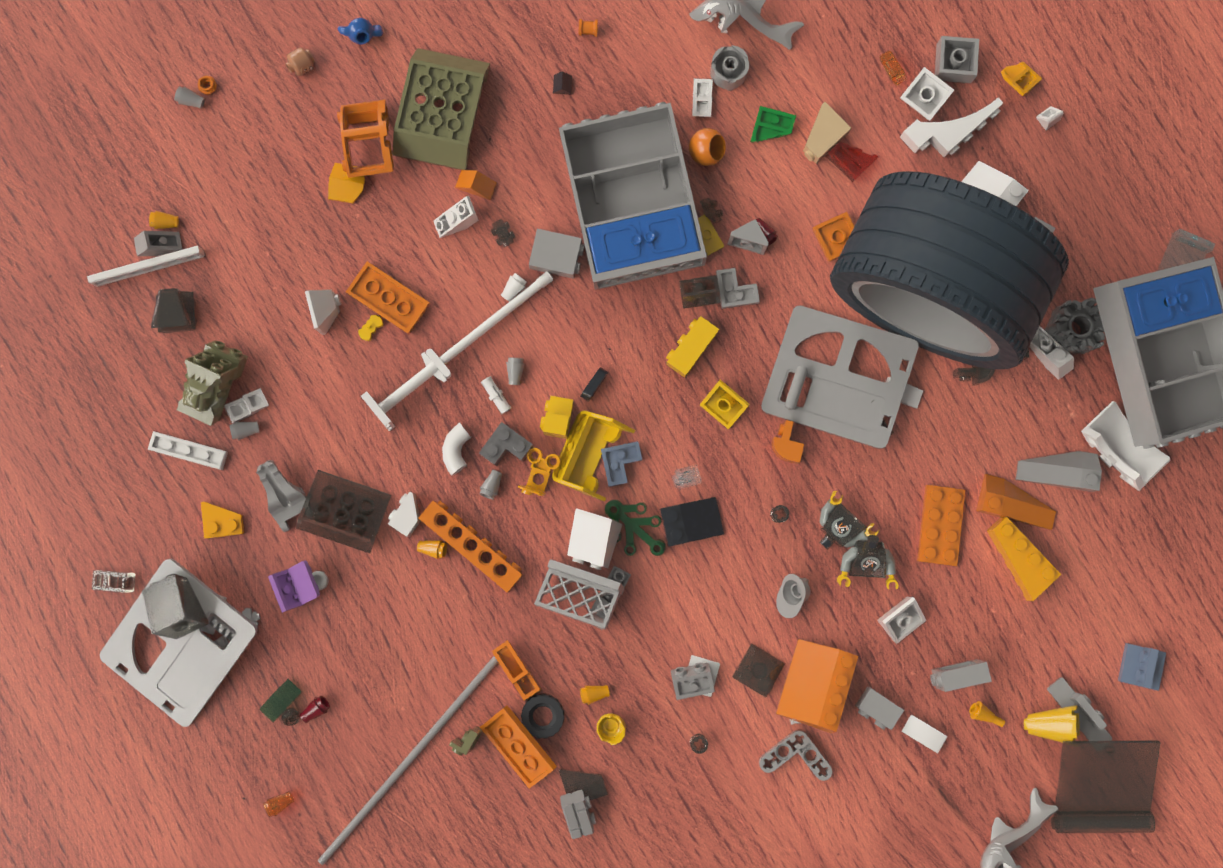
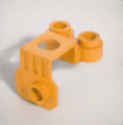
M531 448L527 452V459L532 463L530 467L532 468L527 485H518V488L522 489L521 492L532 496L535 493L539 496H545L546 493L544 492L551 469H557L561 465V458L557 454H550L543 458V452L539 448ZM533 452H537L539 454V457L537 459L533 458ZM552 458L557 460L556 465L551 464L550 460ZM537 473L542 474L544 477V482L540 485L535 484L533 481V477Z

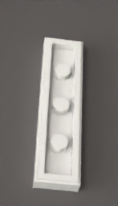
M155 431L152 433L148 450L223 470L228 454L227 451Z

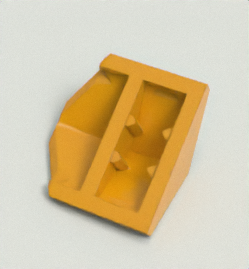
M1025 62L1007 66L1001 71L1003 79L1022 97L1026 96L1042 80Z
M334 163L329 176L328 200L354 204L357 197L363 191L364 176L348 178L347 172L343 171L342 164Z

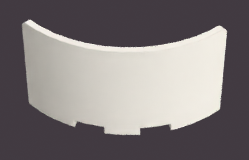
M1112 401L1081 431L1090 447L1097 448L1101 453L1099 458L1109 468L1114 466L1121 473L1119 477L1139 491L1170 462V457L1156 447L1144 449L1143 446H1134L1128 420L1115 401Z

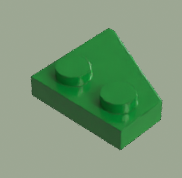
M760 106L750 142L755 143L791 135L796 115Z

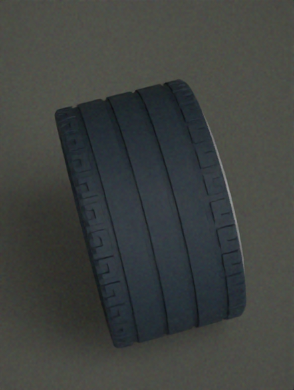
M903 171L885 175L877 181L830 274V281L839 297L856 312L888 332L916 340L920 348L968 365L988 369H1010L1021 364L1068 268L1069 259L1061 242L1048 228L1006 200L975 186L944 176Z

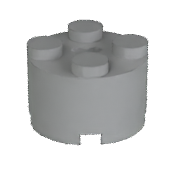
M724 46L715 52L712 58L710 76L717 86L732 91L744 83L749 70V60L746 52L738 46Z

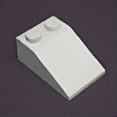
M980 161L976 163L962 180L966 184L985 190L1015 206L1029 191L1012 177Z

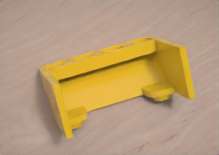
M581 411L574 421L559 456L561 458V465L553 470V480L605 502L606 498L596 493L599 482L597 478L593 477L602 455L601 449L605 448L607 442H616L620 438L622 430L633 434L635 430L613 418Z

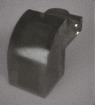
M973 365L972 368H957L953 370V378H959V381L963 382L971 381L972 378V386H976L989 380L996 369Z

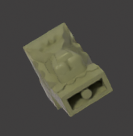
M215 340L205 344L203 352L185 359L184 363L187 368L185 377L187 381L184 382L183 396L178 403L177 410L210 426L219 422L232 382L242 376L248 356L242 354V351L238 349H231L226 347L223 342Z

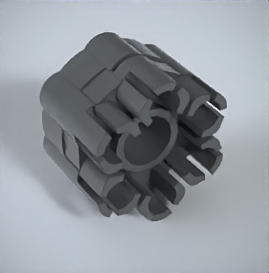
M1089 298L1082 302L1075 300L1071 302V300H1068L1052 311L1045 331L1071 355L1089 353L1103 346L1104 342L1101 341L1105 340L1097 305H1094L1097 303L1095 298ZM1072 322L1080 326L1081 331L1079 335L1073 331Z

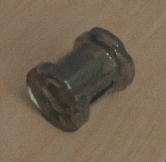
M778 505L772 508L770 517L775 523L785 522L789 518V510L783 505ZM781 509L784 517H780L778 519V515L775 514V511H779Z
M695 734L690 739V746L695 753L702 754L708 749V741L704 735ZM701 739L704 745H700V747L697 748L694 742H698V740Z

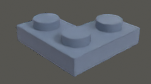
M639 442L601 449L608 486L628 483L624 464L642 461Z

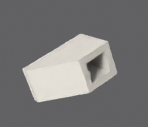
M412 492L405 493L399 501L401 505L397 510L394 509L388 517L390 520L388 524L406 537H410L420 523L416 495Z

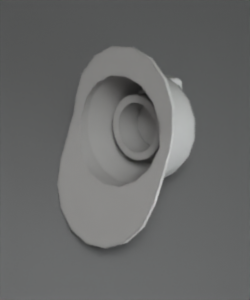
M788 574L783 579L776 599L777 609L783 617L793 618L797 616L803 603L809 599L811 590L807 578Z

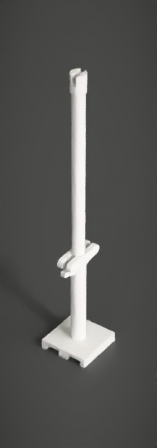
M546 271L533 284L440 357L432 349H427L426 354L425 352L421 354L426 367L379 404L373 400L367 391L361 395L362 399L384 426L391 431L395 426L386 416V412L432 376L445 383L451 377V372L445 364L541 288L547 286L553 281V278Z

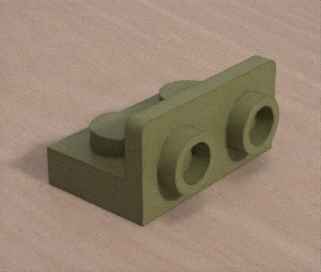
M477 726L469 729L461 740L456 738L450 742L449 746L453 747L452 751L461 756L463 754L467 755L473 750L483 731Z

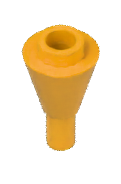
M981 701L973 703L969 709L971 719L992 722L1000 727H1003L1005 724V720L995 716Z

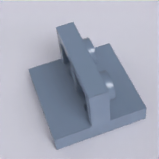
M1125 643L1118 681L1159 691L1166 652Z

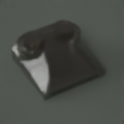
M751 643L732 677L762 696L767 697L785 663Z

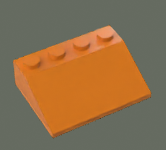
M798 639L776 714L831 734L837 732L858 656L840 649Z

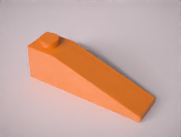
M984 474L976 509L977 512L997 517H1008L1012 521L1052 530L1056 515L1055 510L1006 479Z

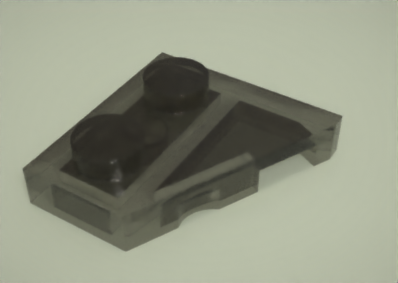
M559 769L566 794L582 790L584 796H589L590 800L608 795L602 774Z

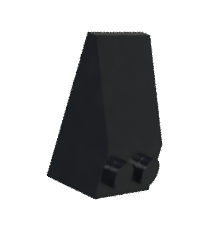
M716 497L660 509L668 547L724 535Z

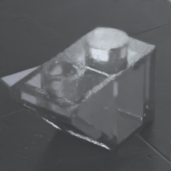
M697 464L674 471L672 481L675 488L678 487L679 491L702 484Z

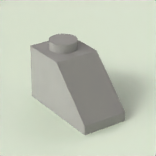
M143 231L134 237L137 256H159L183 250L179 232Z

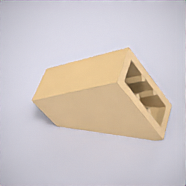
M826 102L822 104L803 150L806 158L809 161H814L816 164L846 137L851 130V127Z

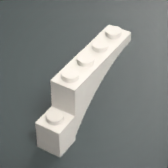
M997 98L978 112L952 121L920 122L917 119L902 133L900 138L914 153L919 149L923 151L932 144L943 157L947 154L953 155L960 148L958 145L962 141L966 143L973 137L972 132L974 130L980 131L987 124L986 120L989 117L993 119L1000 113L1001 110L999 108L1003 102Z

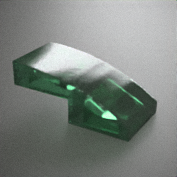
M287 679L259 710L274 723L302 691Z

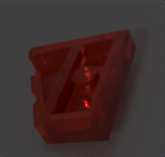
M839 142L826 156L852 182L878 159L876 154H866L862 152V149L851 147L843 142Z

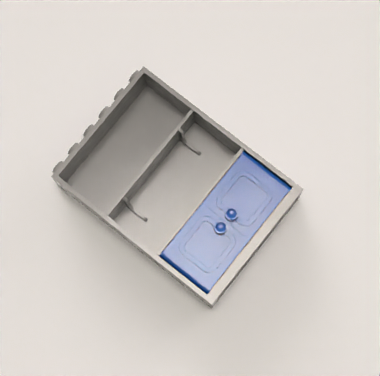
M660 102L654 107L649 108L642 106L637 108L636 111L629 112L625 110L619 112L618 115H603L596 120L585 119L581 123L574 125L573 123H567L559 128L595 290L705 265L707 256L671 103Z
M1214 257L1093 288L1134 446H1143L1144 449L1155 446L1159 448L1168 446L1169 442L1184 441L1186 437L1201 436L1203 431L1204 433L1217 431L1216 428H1219V426L1222 429L1223 289Z

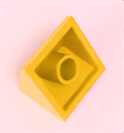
M721 379L700 403L702 408L727 429L734 424L750 405Z

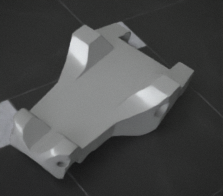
M268 460L258 466L256 473L259 475L260 481L267 492L268 511L283 532L290 530L286 520L303 511L308 519L314 517L304 490L286 480L277 468L275 461Z

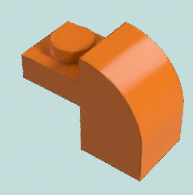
M785 420L778 429V435H781L780 438H772V449L781 460L799 464L804 444L789 440L794 422Z

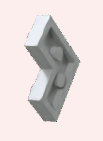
M735 268L716 270L721 309L759 304L757 284L738 286Z

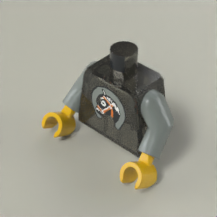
M833 491L831 498L821 509L820 530L826 535L819 544L826 550L834 543L839 547L845 546L849 548L860 545L870 537H875L880 531H871L875 524L872 523L867 528L841 504L843 495L837 499L834 497L837 491Z
M869 535L867 541H856L854 547H851L843 554L840 569L842 574L837 577V582L840 586L843 579H846L845 586H850L851 581L847 577L848 573L849 576L886 578V575H888L886 580L888 590L890 582H895L896 590L898 589V582L894 578V574H896L895 559L890 550L885 549L884 543L879 541L877 536Z

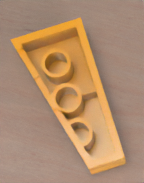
M1008 517L999 518L987 530L998 552L1001 553L1005 560L1007 568L1013 574L1015 582L1021 588L1026 601H1034L1061 575Z

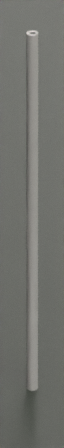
M495 656L485 665L318 859L321 865L328 861L497 665L498 661Z

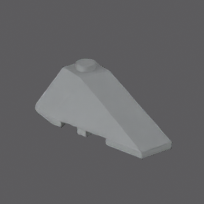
M1076 451L1020 460L1017 464L1015 480L1095 492L1100 490L1102 470L1098 454Z

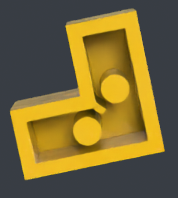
M550 396V400H546L544 411L547 412L545 417L542 416L540 428L543 430L544 435L567 439L574 404L572 399Z

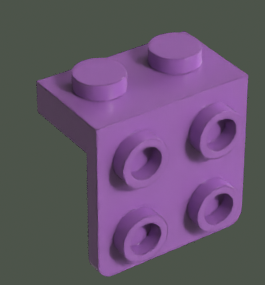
M306 560L287 570L268 576L282 613L300 607L320 596L319 587L312 575V569Z

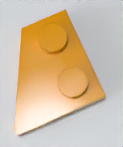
M201 502L204 539L245 534L243 515L207 502Z

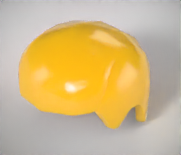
M608 713L601 716L597 722L596 732L601 741L616 745L622 742L626 735V724L619 715Z

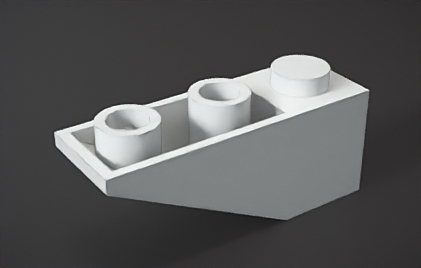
M1039 326L1029 347L1045 368L1059 380L1074 369V357Z

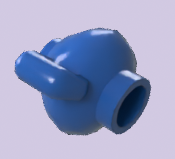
M361 17L353 19L348 26L338 27L340 34L348 36L352 42L359 45L366 44L372 37L383 35L380 25H372L368 20Z

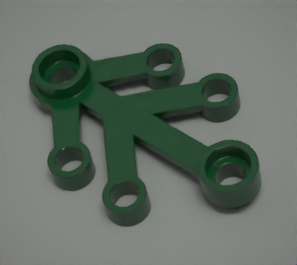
M610 500L605 506L606 515L616 522H619L620 519L625 524L626 546L624 552L629 556L635 554L637 550L634 544L635 533L650 546V551L653 555H662L666 550L665 542L660 539L654 540L640 527L643 525L658 527L662 522L661 517L653 515L652 517L630 518L625 513L636 512L640 515L644 514L647 511V505L644 502L623 505L619 500ZM638 505L644 506V511H639ZM612 506H615L617 508L616 513H613L611 511ZM657 518L659 523L653 524L652 519ZM621 532L619 533V539L617 540V542H619L622 539ZM659 545L661 550L655 551L654 546ZM628 546L633 547L634 551L632 553L628 552Z

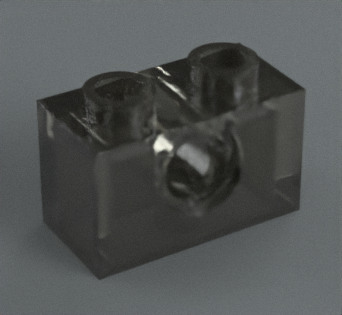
M717 275L679 281L683 309L721 303Z

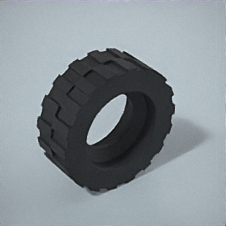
M535 695L525 703L522 709L521 723L532 736L538 739L552 737L558 733L563 725V706L552 695ZM538 707H547L552 712V721L546 726L536 724L533 719V713Z

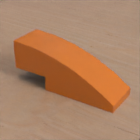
M508 640L492 650L493 655L524 701L529 700L542 691Z

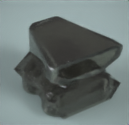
M177 288L158 290L151 328H158V333L195 330L197 319L195 317L194 307L196 301L193 292L181 291Z

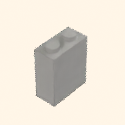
M537 229L529 268L574 279V275L578 274L580 269V263H578L579 255H583L585 247L582 244V238Z

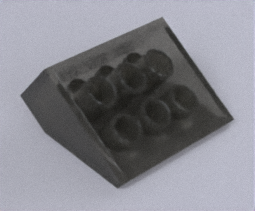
M318 470L298 517L296 529L371 553L391 495Z

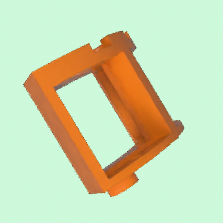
M386 99L341 105L340 112H337V118L341 129L344 154L342 168L344 172H347L348 178L393 172L394 161L391 142L386 140L388 136L387 131H389V114ZM378 120L377 126L349 129V124ZM380 138L384 163L353 167L350 142Z

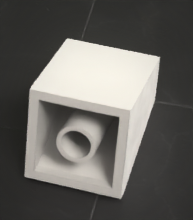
M576 508L567 555L573 557L572 561L583 564L584 561L590 562V567L601 570L602 567L608 568L622 524Z

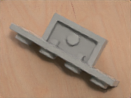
M1062 677L1058 678L1047 688V691L1061 708L1073 705L1078 706V709L1074 711L1079 713L1080 731L1096 750H1100L1112 740V737L1105 729L1107 724L1103 721L1105 719L1104 716L1097 709H1093L1090 705L1092 703L1085 694L1074 692Z

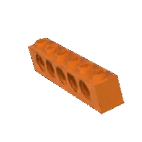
M433 500L418 519L505 592L509 593L523 576L520 572L522 568L515 562L510 564L505 560L507 556L500 550L497 552L491 548L493 544L485 537L481 540L476 535L478 532L472 526L468 525L466 527L461 523L463 519L455 512L453 515L447 511L449 507L439 500L437 503ZM441 515H445L448 519L444 526L438 523V518ZM456 527L462 529V536L460 538L453 536V530ZM472 539L477 542V548L473 551L467 547L468 542ZM485 552H490L492 555V560L489 563H485L482 560V555ZM500 564H504L507 567V572L503 576L497 573V567Z

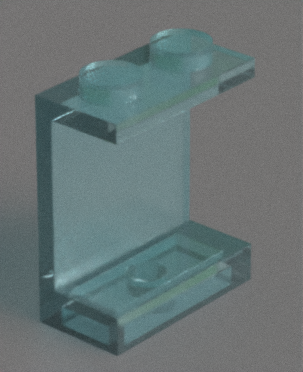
M1179 229L1172 233L1157 271L1203 260L1207 253L1213 251L1215 243Z

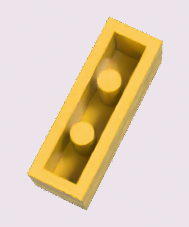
M702 316L698 320L694 319L688 327L691 330L687 335L683 334L677 342L679 344L677 349H672L666 357L668 359L666 365L684 378L719 331L716 326Z

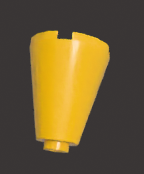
M1073 705L1028 714L1027 718H1024V730H1028L1030 735L1079 746L1080 741H1076L1077 736H1080L1079 713L1074 711L1078 709V706Z

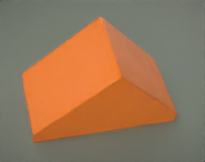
M461 170L455 188L491 200L497 182L479 171Z

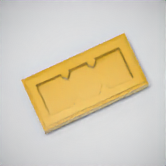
M707 214L699 217L698 222L705 252L709 256L723 248L724 244Z

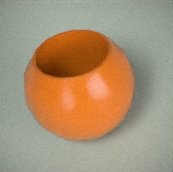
M701 129L690 139L689 153L692 159L699 165H715L725 155V139L715 129Z

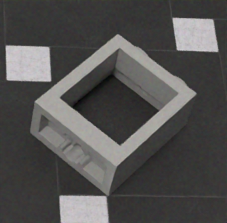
M978 659L931 669L932 675H930L932 685L944 692L992 682L987 662Z

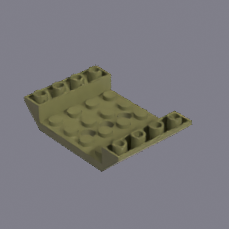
M417 48L410 59L396 118L392 155L466 170L470 156L469 144L483 83L487 82L490 63ZM419 96L426 97V101L422 104H418L416 99ZM439 99L445 101L444 106L441 108L434 106L435 102ZM457 103L463 105L462 110L459 112L453 110V106Z

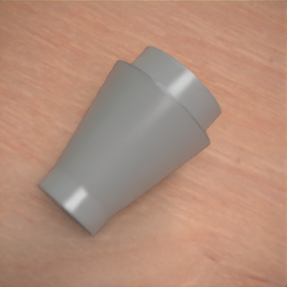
M179 86L174 100L180 105L198 107L202 109L205 98L197 95L185 86L183 88Z
M508 357L506 365L509 384L520 385L525 365L523 358Z
M257 421L234 422V424L230 425L233 440L238 439L239 441L260 432Z
M492 470L480 487L481 491L479 494L494 500V497L498 495L502 473Z

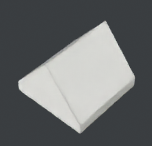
M1050 106L1036 118L1043 128L1047 130L1059 122L1064 113L1062 110Z

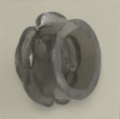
M288 708L282 712L281 720L285 725L293 726L299 722L300 712L296 709Z

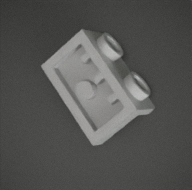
M696 663L693 666L677 667L671 670L677 700L715 692L709 663Z

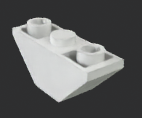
M466 196L433 221L439 237L443 238L465 230L479 220L470 197Z

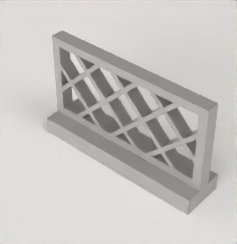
M550 559L547 566L549 568L534 604L606 630L619 596L624 592L625 588L623 585L611 579ZM552 575L558 576L561 583L551 587L549 582ZM571 582L577 583L579 589L568 593L565 585ZM563 587L566 595L556 599L553 591ZM593 588L596 595L586 599L583 591ZM551 593L554 601L548 604L541 603L543 596ZM581 593L584 601L574 605L571 597ZM606 594L614 595L611 603L603 604L602 596ZM568 599L571 607L566 610L560 609L558 603ZM599 599L602 607L591 611L588 603ZM586 604L589 613L579 616L576 609ZM604 611L605 619L603 624L596 622L593 615Z

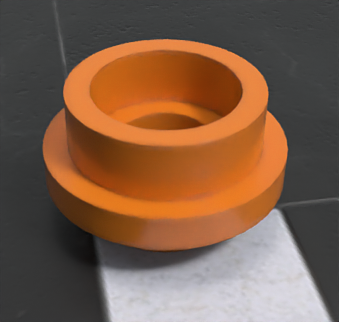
M203 76L198 80L197 86L201 93L209 95L215 92L217 83L213 77ZM209 83L210 87L205 88V85Z

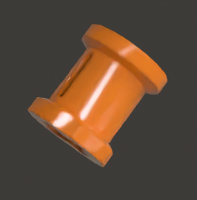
M579 19V36L585 34L597 37L598 20L583 21Z

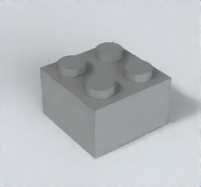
M941 36L936 44L935 76L942 81L972 83L978 71L979 39Z

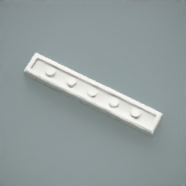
M194 246L89 275L87 279L88 283L98 287L204 257L205 254L202 248Z

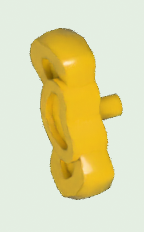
M371 315L366 324L362 326V329L358 330V335L362 340L371 341L372 334L377 331V328L383 327L384 324L381 317Z

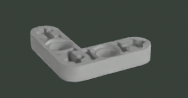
M801 730L791 732L759 759L760 768L766 773H771L798 753L819 780H828L832 775L831 766L809 737ZM795 735H803V742L801 744L796 742L793 745L796 748L794 750L786 743L788 740L793 743L796 740ZM781 746H787L789 749L785 757L778 754V749ZM808 750L816 752L814 760L809 761L806 759L805 754ZM774 752L780 761L777 763L776 759L771 762L772 767H763L765 764L764 759L771 760L773 758L771 753ZM820 758L822 761L819 764L823 768H828L826 769L827 774L825 776L823 774L818 775L820 770L816 765L813 768L811 766L816 764Z

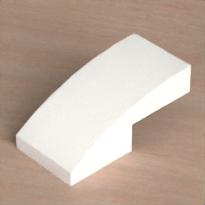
M694 78L692 116L711 117L713 79Z
M261 388L243 395L242 398L224 405V408L232 424H234V422L243 420L268 407L269 404Z
M913 715L909 717L901 731L936 753H939L948 737Z

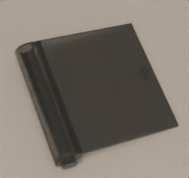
M1159 740L1063 741L1055 803L1059 810L1051 818L1052 829H1055L1056 833H1153L1155 831V819L1151 812V804L1161 742Z

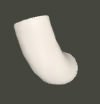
M458 423L446 435L442 447L443 461L451 476L467 466L461 455V449L463 444L471 437L461 423Z

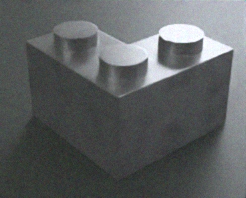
M501 422L479 454L497 466L507 451L521 461H524L527 457V452L534 445Z

